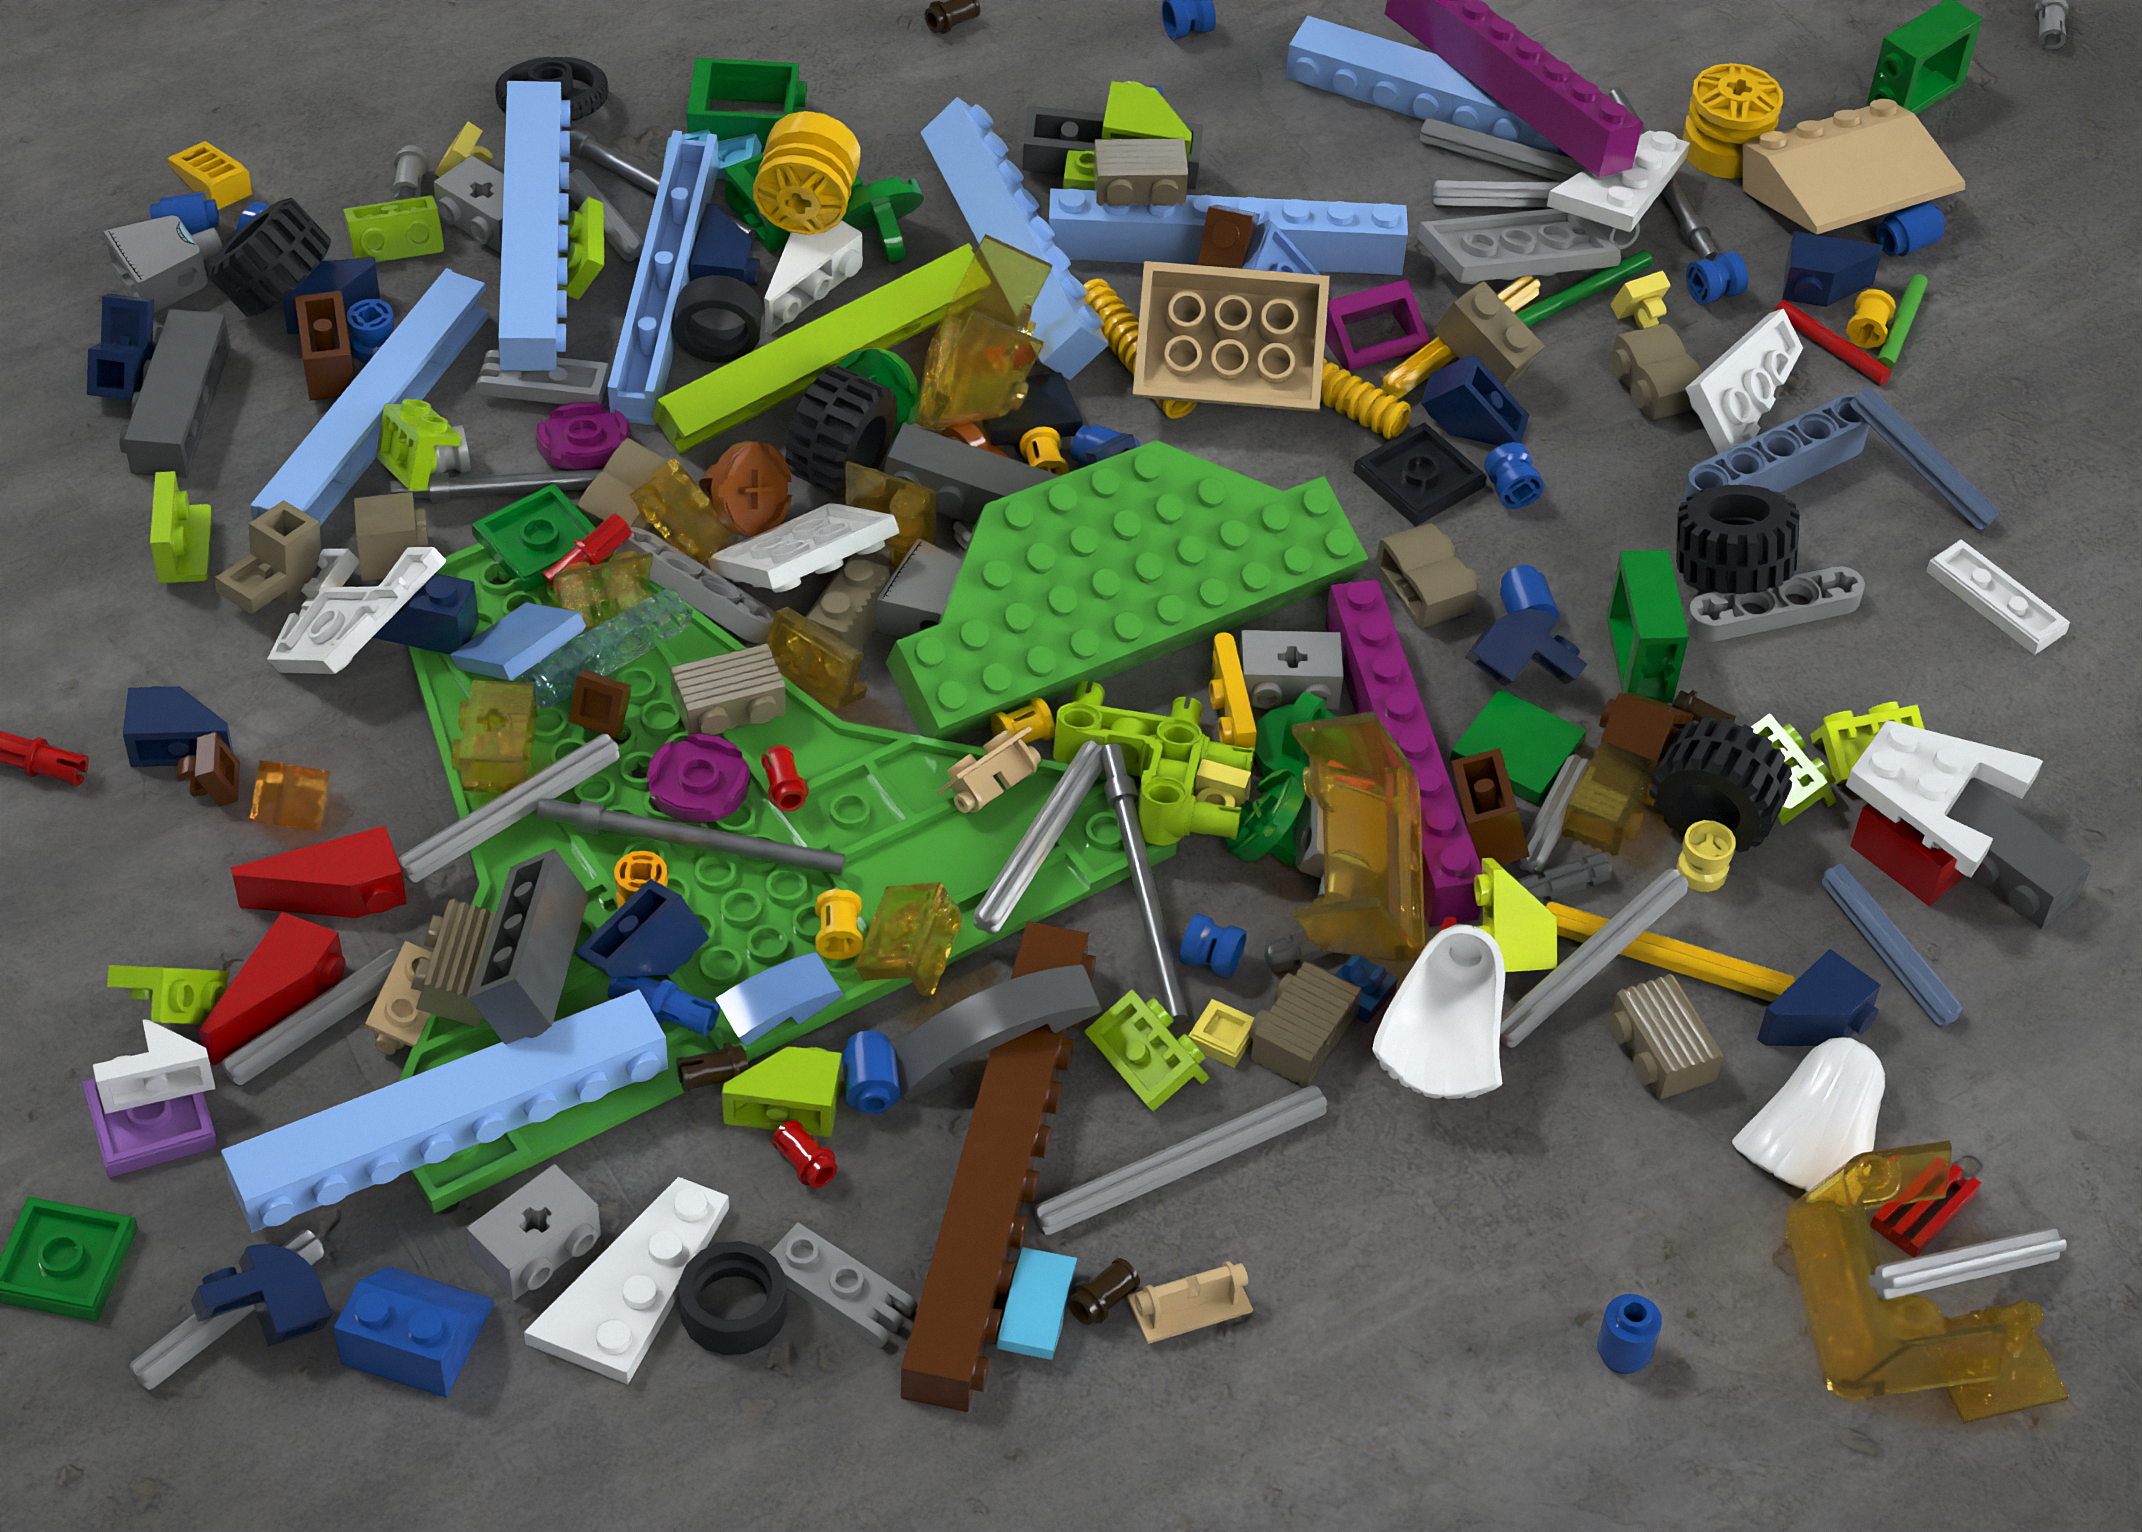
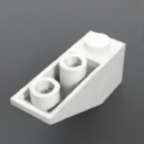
M841 220L837 226L824 233L806 235L791 232L764 297L765 332L771 335L784 324L793 321L800 312L815 301L824 298L830 290L858 272L863 262L862 233Z

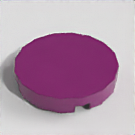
M573 403L558 407L549 413L550 419L545 422L541 419L537 424L536 430L537 450L543 459L557 467L570 470H593L605 467L620 444L626 438H631L630 423L625 416L615 410V415L605 412V406L597 403Z
M694 734L686 736V741L678 742L675 745L674 740L663 745L654 754L647 771V784L651 801L663 814L677 821L701 824L718 821L732 814L746 800L749 791L750 770L748 763L742 758V752L735 744L719 736Z

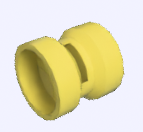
M1703 820L1695 822L1688 827L1682 843L1683 850L1676 867L1677 871L1687 879L1689 883L1688 888L1700 892H1710L1719 889L1727 879L1730 868L1729 862L1733 857L1736 847L1735 836L1729 828L1716 821Z

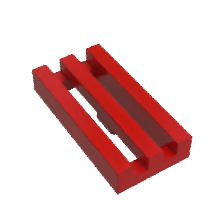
M1938 1151L1874 1214L1870 1227L1913 1258L1917 1257L1978 1193L1982 1183L1973 1176L1969 1180L1961 1176L1963 1169L1955 1163L1949 1168L1943 1163L1945 1156ZM1934 1175L1939 1177L1940 1179L1895 1226L1889 1223ZM1950 1187L1958 1191L1913 1239L1905 1235Z

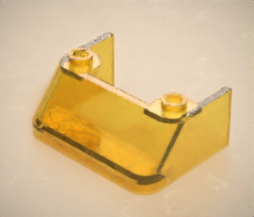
M987 234L984 235L928 348L915 416L916 424L934 431L1005 416L1010 408L1016 411L1020 408L1029 384L1024 382L1044 343L1032 337L1036 322L1030 320L1032 306L1051 272L1053 264Z
M1374 711L1293 724V735L1309 755L1310 767H1305L1303 770V783L1306 794L1309 798L1315 797L1317 804L1323 810L1325 897L1315 898L1312 906L1295 908V919L1305 929L1310 941L1315 942L1323 951L1396 962L1417 960L1425 948L1421 797L1414 768Z
M1950 1140L1860 1153L1795 1200L1786 1212L1785 1235L1821 1375L1827 1388L1837 1396L1846 1399H1859L1999 1379L2007 1333L2004 1323L1946 1330L1940 1310L1929 1299L1919 1295H1904L1883 1300L1877 1297L1876 1289L1869 1287L1868 1283L1869 1276L1875 1275V1268L1880 1263L1865 1209L1882 1207L1885 1203L1902 1202L1901 1204L1946 1198L1952 1156Z

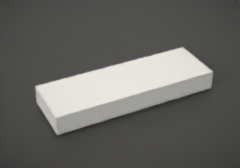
M1962 539L1929 561L1926 570L1928 574L2032 654L2036 655L2066 634L2070 624L2067 619Z

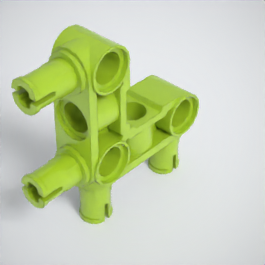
M1081 681L1075 686L1072 702L1061 706L1057 711L1053 758L1056 762L1071 764L1082 745L1088 741H1093L1097 745L1103 746L1118 744L1121 748L1127 774L1140 776L1141 778L1137 815L1143 839L1146 842L1162 846L1171 845L1178 842L1181 838H1185V836H1190L1191 832L1229 837L1233 840L1237 839L1242 807H1230L1196 800V796H1194L1196 774L1202 759L1251 772L1254 756L1253 747L1245 748L1210 741V737L1205 736V733H1202L1199 727L1203 706L1195 698H1191L1188 709L1184 708L1186 697L1176 698L1171 706V715L1167 717L1101 706L1105 698V690L1100 684L1093 682L1090 693H1086L1088 681Z

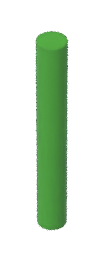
M1915 274L1911 277L1877 358V361L1891 370L1894 368L1928 285L1927 278L1921 274Z

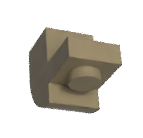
M283 500L249 523L250 554L215 577L216 592L251 614H254L275 598L286 604L291 603L302 592L304 584L310 581L318 564L321 550L320 522Z

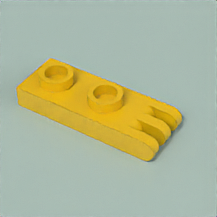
M1218 633L1214 638L1211 668L1213 680L1209 682V696L1212 709H1220L1221 717L1218 719L1219 741L1226 745L1245 748L1253 747L1255 752L1257 731L1235 641L1229 633Z

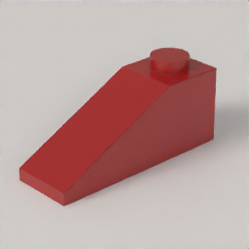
M386 826L230 867L240 908L358 918L373 913H383L391 908L407 904L402 870Z
M281 912L198 1030L201 1044L207 1049L210 1064H219L225 1057L326 992L329 986L333 987L340 981L346 961L342 955L338 932Z

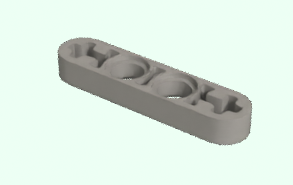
M630 527L632 530L631 537L614 551L615 556L620 561L743 639L758 644H766L771 641L779 623V616L774 610L656 535L641 528Z
M1841 566L1794 575L1790 580L1783 581V585L1776 588H1768L1764 592L1746 594L1711 592L1702 594L1691 601L1686 620L1687 630L1693 637L1699 640L1716 642L1848 614L1859 607L1865 582L1857 571ZM1799 594L1806 597L1810 603L1806 605L1793 604L1785 596ZM1755 603L1763 607L1766 612L1752 614L1745 611L1741 605Z

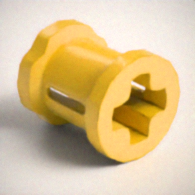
M1868 289L1857 296L1854 306L1856 315L1849 320L1846 329L1850 341L1864 349L1879 347L1885 342L1888 333L1885 325L1893 318L1896 309L1895 301L1889 294L1877 289Z
M1036 427L1022 436L1019 448L1023 457L1028 459L1030 466L1051 473V469L1054 468V474L1059 476L1069 473L1068 464L1059 452L1062 441L1056 430L1050 427ZM1036 442L1038 448L1034 449L1033 445Z
M1032 698L1026 707L1008 714L1000 711L992 714L990 718L994 737L1008 729L1012 736H1015L1028 726L1032 730L1021 738L1025 744L1039 738L1047 741L1055 737L1056 726L1053 716L1042 698Z
M832 889L823 892L817 897L815 914L820 919L821 930L816 935L815 940L816 950L820 955L829 959L845 960L856 956L862 950L863 935L857 929V918L860 916L862 909V900L858 894L850 890Z

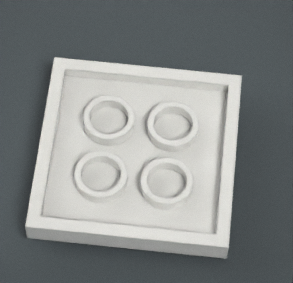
M829 503L714 553L707 558L711 570L721 577L732 579L733 582L749 583L753 587L769 588L773 592L778 593L797 587L801 584L800 577L814 571L817 574L827 573L843 565L842 559L856 552L858 555L876 552L885 546L884 540L900 532L895 517L892 514Z

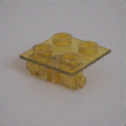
M847 461L846 506L892 514L895 517L900 533L884 540L886 545L893 547L889 554V561L895 570L918 538L936 546L937 490Z
M627 551L614 555L606 563L590 566L587 562H578L565 566L560 570V573L554 574L550 607L580 612L586 625L582 632L595 629L589 604L592 606L598 628L605 627L600 604L603 601H606L613 625L619 624L615 599H617L623 623L648 618V612L656 611L654 595L652 591L647 592L653 560L652 552L638 555L636 551Z
M2026 1299L2016 1301L2015 1304L1997 1308L1991 1306L1987 1307L1984 1311L1973 1310L1966 1315L1953 1318L1942 1317L1938 1321L1918 1325L1917 1329L1963 1424L2068 1400L2069 1396L2035 1330L2036 1326L2043 1324L2044 1321L2043 1311L2037 1302L2029 1303Z

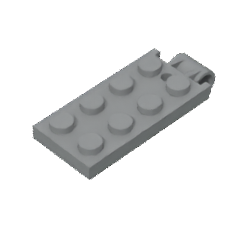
M1547 209L1420 222L1417 238L1459 283L1476 284L1479 281L1514 280L1522 276H1552L1558 272H1589L1595 268L1618 266L1621 261L1620 250L1629 247L1635 242L1640 233V225L1637 223L1631 232H1627L1564 211Z

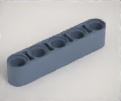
M1855 395L1838 397L1695 465L1689 471L1682 502H1685L1686 498L1691 494L1700 493V490L1728 484L1760 486L1780 493L1857 456L1864 449L1870 425L1851 408L1850 402Z

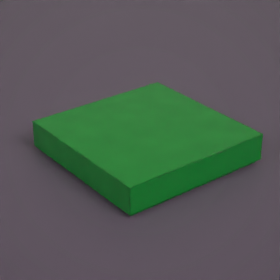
M554 483L471 524L472 534L524 593L547 583L542 573L550 569L574 548L572 543L574 540L582 541L596 529Z
M1499 688L1452 749L1450 762L1501 748L1513 793L1538 805L1554 784L1567 757L1575 755L1585 742L1587 731Z
M28 1196L0 1256V1303L98 1322L137 1232L138 1226L135 1217Z

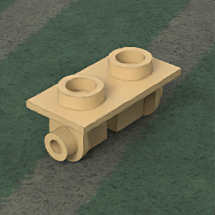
M1028 726L1015 736H1012L1008 729H1006L983 746L987 755L976 761L972 754H969L950 767L946 772L951 780L936 791L938 795L951 788L955 793L954 803L958 810L962 813L969 811L976 813L984 805L1004 792L993 777L994 775L998 776L1008 790L1028 775L1035 773L1037 764L1041 761L1040 755L1034 747H1027L1021 739L1032 730L1031 727Z
M408 941L404 942L364 1025L374 1030L375 1047L377 1050L389 1055L394 1054L396 1049L403 1048L405 1044L411 1047L415 1046L430 1016V1013L416 1009L421 991L411 989V985L420 957L430 960L432 952Z
M1230 1261L1223 1262L1222 1267L1156 1287L1147 1285L1143 1287V1291L1127 1295L1128 1302L1147 1344L1253 1312V1308L1242 1287L1248 1285L1245 1267L1242 1263L1233 1265Z

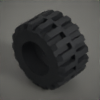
M287 198L269 206L243 227L216 255L207 275L246 317L258 315L280 302L311 274L327 254L331 239L293 198Z
M832 366L824 373H821L802 397L789 427L785 460L791 474L840 497H851L853 493L859 492L876 473L890 446L897 417L896 395L893 394V390L841 366Z
M1744 484L1719 485V487L1700 490V493L1691 494L1686 498L1685 502L1680 504L1679 512H1677L1676 562L1679 573L1684 574L1683 578L1688 582L1697 583V586L1700 588L1711 589L1724 594L1759 593L1767 591L1768 588H1776L1783 585V581L1790 580L1794 576V571L1797 570L1800 514L1799 510L1796 509V504L1792 500L1786 499L1785 495L1770 491L1769 488Z
M1713 717L1703 718L1700 723L1693 720L1686 723L1684 729L1680 728L1675 734L1652 777L1651 782L1653 784L1650 787V797L1655 799L1653 806L1658 814L1665 816L1663 821L1667 826L1680 832L1679 836L1684 838L1688 827L1692 824L1709 820L1721 823L1732 831L1735 836V850L1737 852L1748 851L1750 846L1756 848L1763 843L1765 837H1768L1792 789L1793 782L1790 780L1792 771L1789 765L1783 763L1786 757L1782 751L1774 749L1771 746L1772 741L1765 735L1759 736L1753 732L1754 728L1744 724L1743 727L1736 725L1734 720L1723 718L1721 722H1717Z

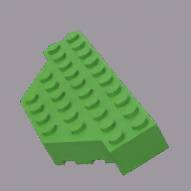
M1155 440L985 504L971 533L938 625L896 640L885 663L921 736L951 741L991 725L990 718L994 713L1002 711L1008 714L1026 707L1029 700L1035 697L1049 702L1072 693L1075 686L1081 681H1088V686L1092 685L1093 682L1097 683L1215 636L1218 633L1225 632L1330 590V585L1348 583L1354 579L1369 558L1325 475L1286 491H1281Z

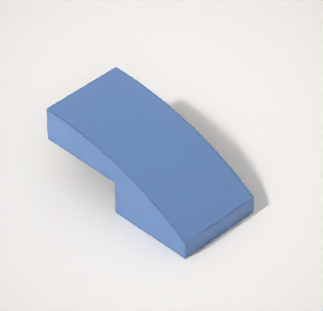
M817 952L771 967L731 988L717 997L716 1001L739 1039L747 1047L792 1016L800 1025L844 994Z

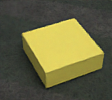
M1211 999L1188 1037L1204 1055L1235 1069L1253 1040L1249 1038L1248 1034L1255 1018Z

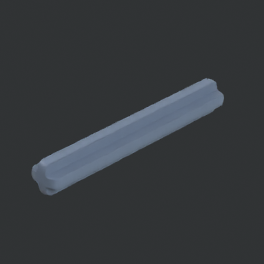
M1866 386L1854 396L1850 402L1851 408L1975 528L1983 530L1997 518L1999 510L1872 387Z
M1839 863L1833 868L1827 869L1824 872L1822 885L1938 1026L1944 1027L1956 1021L1960 1017L1962 1005L1849 868Z

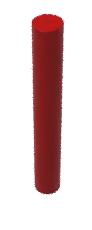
M1782 300L1776 306L1775 311L1784 308L1795 329L1878 384L1883 385L1889 379L1892 372L1891 369L1786 300Z

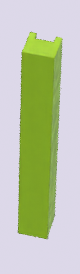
M967 243L659 398L652 419L655 424H659L677 454L681 455L807 391L821 373H824L832 366L837 367L840 361L851 353L862 349L878 347L887 350L983 301L984 295L980 289L990 285L992 280L972 252L973 248L970 243Z

